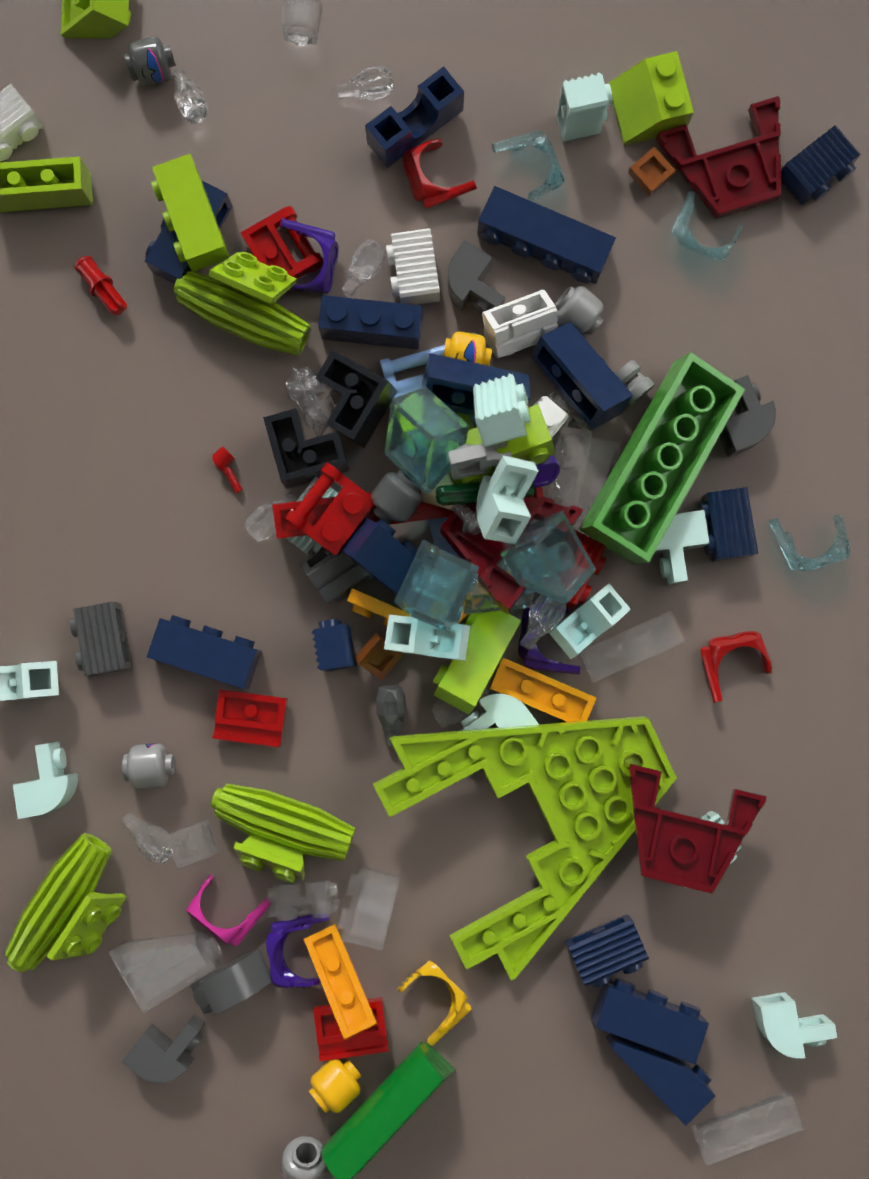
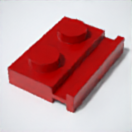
M219 689L214 722L215 728L212 738L281 747L288 698Z
M383 997L368 999L378 1024L346 1040L343 1038L330 1004L314 1006L313 1014L317 1046L319 1048V1062L389 1052Z

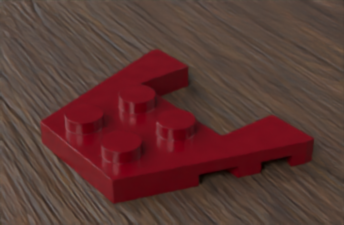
M779 96L750 105L748 113L757 136L756 138L707 153L696 154L686 124L658 132L656 137L657 143L715 219L776 201L781 196Z
M544 496L541 499L535 497L523 498L531 518L522 534L530 523L536 519L565 538L580 518L583 510L573 505L568 508L555 504L553 499ZM477 503L460 504L442 524L440 533L499 608L508 614L526 589L525 584L498 567L514 544L484 539L477 521Z
M630 764L629 776L641 876L713 894L734 858L736 850L752 827L758 812L763 808L767 796L733 789L727 822L724 825L655 808L662 771Z

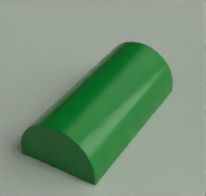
M420 1042L322 1147L323 1160L335 1179H353L455 1071V1068L432 1046L425 1042Z

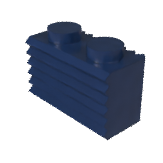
M834 125L784 165L781 170L782 183L786 185V188L799 201V204L803 205L811 198L816 202L831 189L829 184L837 178L839 182H842L856 170L853 164L861 154L841 130Z
M748 487L708 492L702 496L701 502L698 503V511H705L710 543L704 546L706 555H711V561L751 557L758 554Z
M339 619L318 622L319 628H315L311 632L315 635L312 640L316 642L314 645L317 649L315 654L318 656L316 661L320 663L317 668L321 671H333L357 667L356 660L354 659L355 654L350 627L342 624V621H339Z
M628 914L565 941L584 986L589 984L594 988L603 986L611 981L610 975L622 970L624 974L633 973L643 967V961L649 959L635 924Z

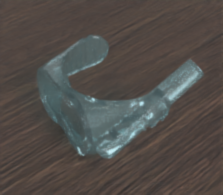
M541 130L495 142L491 145L493 153L508 149L510 153H516L534 145L536 149L549 154L551 160L549 176L540 187L528 194L530 201L536 198L539 199L546 192L549 193V190H555L566 182L552 143L547 134H544Z
M688 192L673 228L672 235L678 238V244L714 260L724 262L734 247L733 245L737 242L736 240L740 237L739 235L744 225L739 224L732 240L725 246L710 248L701 245L693 238L687 226L689 217L693 212V202L696 196L695 192Z
M840 514L833 517L836 534L832 546L827 552L815 558H806L798 554L791 534L784 532L778 518L769 521L792 570L812 571L826 564L839 562L850 557L849 539L846 538L845 522Z

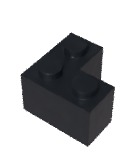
M332 350L315 378L327 390L341 397L326 425L335 432L338 431L343 437L365 448L398 391L388 380Z
M296 408L263 417L280 480L286 489L309 483L315 476L320 478L323 474L320 470L326 462L333 465L341 473L350 471L338 431L307 440L301 417Z

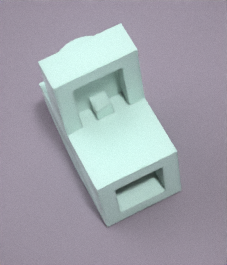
M502 456L492 477L484 475L479 487L476 504L477 521L484 539L511 544L517 543L531 518L523 498L538 473L534 462Z
M704 510L675 515L654 553H663L664 558H660V572L662 578H667L668 585L681 584L688 581L683 550L701 548L710 543Z
M607 584L566 617L549 634L567 656L572 659L598 636L617 623L631 609L613 587Z
M389 615L384 649L465 661L470 626L416 617Z
M57 661L0 666V701L36 699L59 695Z
M489 694L478 700L485 712L480 715L475 710L460 722L463 728L459 731L487 729L494 723L498 728L539 725V723L527 707L515 697L506 694Z
M59 742L35 745L40 779L13 785L18 819L55 811L69 802L74 795L78 783V772L64 775L63 768H66L67 759L64 749L60 748Z
M785 992L751 998L755 1021L759 1031L783 1055L802 1059L805 1058L803 1044L807 1046H821L827 1043L826 1040L837 1038L835 1023L824 1014L798 1018L795 1001Z

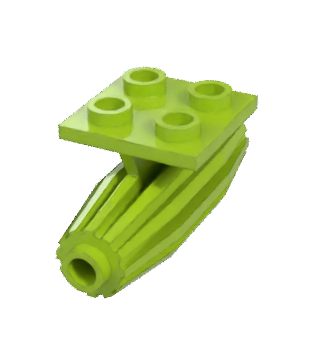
M236 252L210 269L209 276L188 271L186 275L180 279L177 278L175 282L174 293L177 294V302L210 324L258 346L298 356L303 352L310 337L311 325L276 302L296 284L297 278L288 275L287 271L279 266H268L257 261V258L250 253Z
M228 783L225 784L223 789H216L210 806L215 809V817L249 835L242 844L235 842L233 848L239 857V861L243 862L242 866L261 872L263 867L268 868L275 873L274 877L289 883H294L295 878L304 880L303 855L345 861L356 830L355 827L318 807L269 790Z
M81 834L52 866L22 912L6 948L7 964L12 969L18 972H25L28 969L32 971L46 957L52 961L90 955L100 946L103 940L101 936L107 927L119 917L122 911L121 906L127 898L123 893L104 894L94 892L112 852L111 847L100 840V838L92 834Z

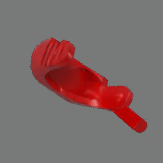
M438 138L406 151L403 157V167L409 179L413 197L416 201L423 202L426 208L433 207L477 189L474 180L456 187L443 188L431 183L425 177L420 167V154L440 148L443 142Z
M746 631L732 636L716 637L709 641L708 646L700 649L714 703L723 701L719 686L718 667L722 658L729 651L743 646L756 648L761 653L765 673H772L771 660L769 659L762 635L759 632Z

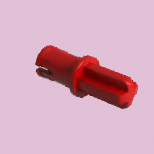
M89 255L80 258L75 263L76 267L74 269L88 284L90 294L98 297L114 316L121 315L127 309V303L113 287L112 278L105 275Z

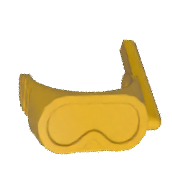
M429 960L418 968L415 973H412L410 977H407L397 990L400 993L403 992L411 982L421 975L435 976L447 986L451 996V1007L447 1017L427 1039V1043L433 1046L471 1011V1006L467 1002L468 997L435 963Z

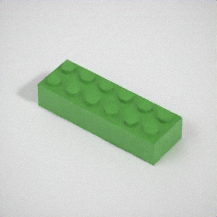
M692 352L675 360L578 530L604 544L606 548L633 565L650 562L745 389Z

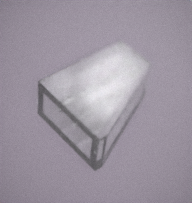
M205 931L123 941L108 952L143 1013L215 970L222 962L220 958L222 951L219 944L213 937L209 938Z

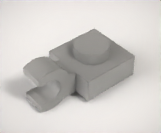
M507 441L484 448L483 443L478 445L465 444L457 447L455 450L448 451L452 479L457 480L487 473V467L498 466L502 456L512 457L511 452L504 454L496 452L499 448L507 447Z

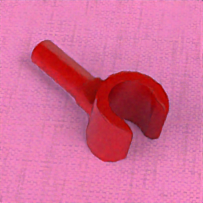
M225 447L219 448L213 454V462L223 472L224 476L227 477L234 492L237 494L243 491L233 471L228 467L235 458Z

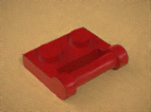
M292 206L284 207L240 232L252 255L257 258V261L268 266H279L285 269L288 275L297 279L309 272H315L323 266L324 259L319 252H315L307 237L287 229L304 257L303 260L296 263L278 233L277 228L280 227L282 218L297 222V214Z
M326 462L320 470L323 474L295 511L290 510L285 519L336 556L374 504L371 500V495L343 475L333 465ZM333 482L341 487V490L316 523L311 525L305 519Z

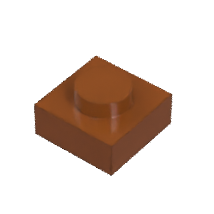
M653 147L629 168L628 174L650 197L674 176L676 170Z
M375 633L354 659L360 666L382 681L402 658L403 654L401 652L385 650V639Z

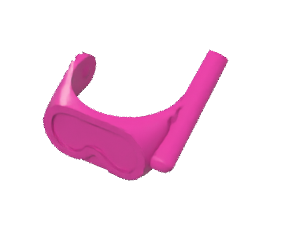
M210 874L208 879L204 881V884L201 885L200 890L197 891V895L192 899L186 912L222 943L238 946L271 903L265 898L255 910L253 909L246 916V919L241 924L235 927L223 929L213 926L205 919L200 908L201 894L214 878Z

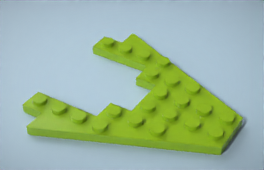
M639 716L393 736L389 739L403 768L373 783V786L388 816L392 817L480 769L483 770L498 799L528 784L555 839L525 856L540 886L449 935L466 970L497 953L508 977L512 981L517 978L636 830L629 776L630 764L662 771L655 805L675 782L677 777L649 718Z

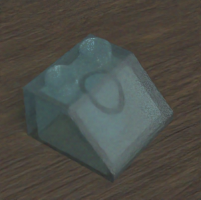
M427 387L414 390L391 400L385 455L427 494L432 492L449 472L448 451L455 450L457 447L466 444L469 425Z
M563 510L531 523L522 532L516 544H510L500 553L507 569L512 573L519 585L562 604L569 602L596 570Z
M423 539L394 603L411 617L449 632L452 625H456L462 616V604L467 593H470L476 586L479 567Z

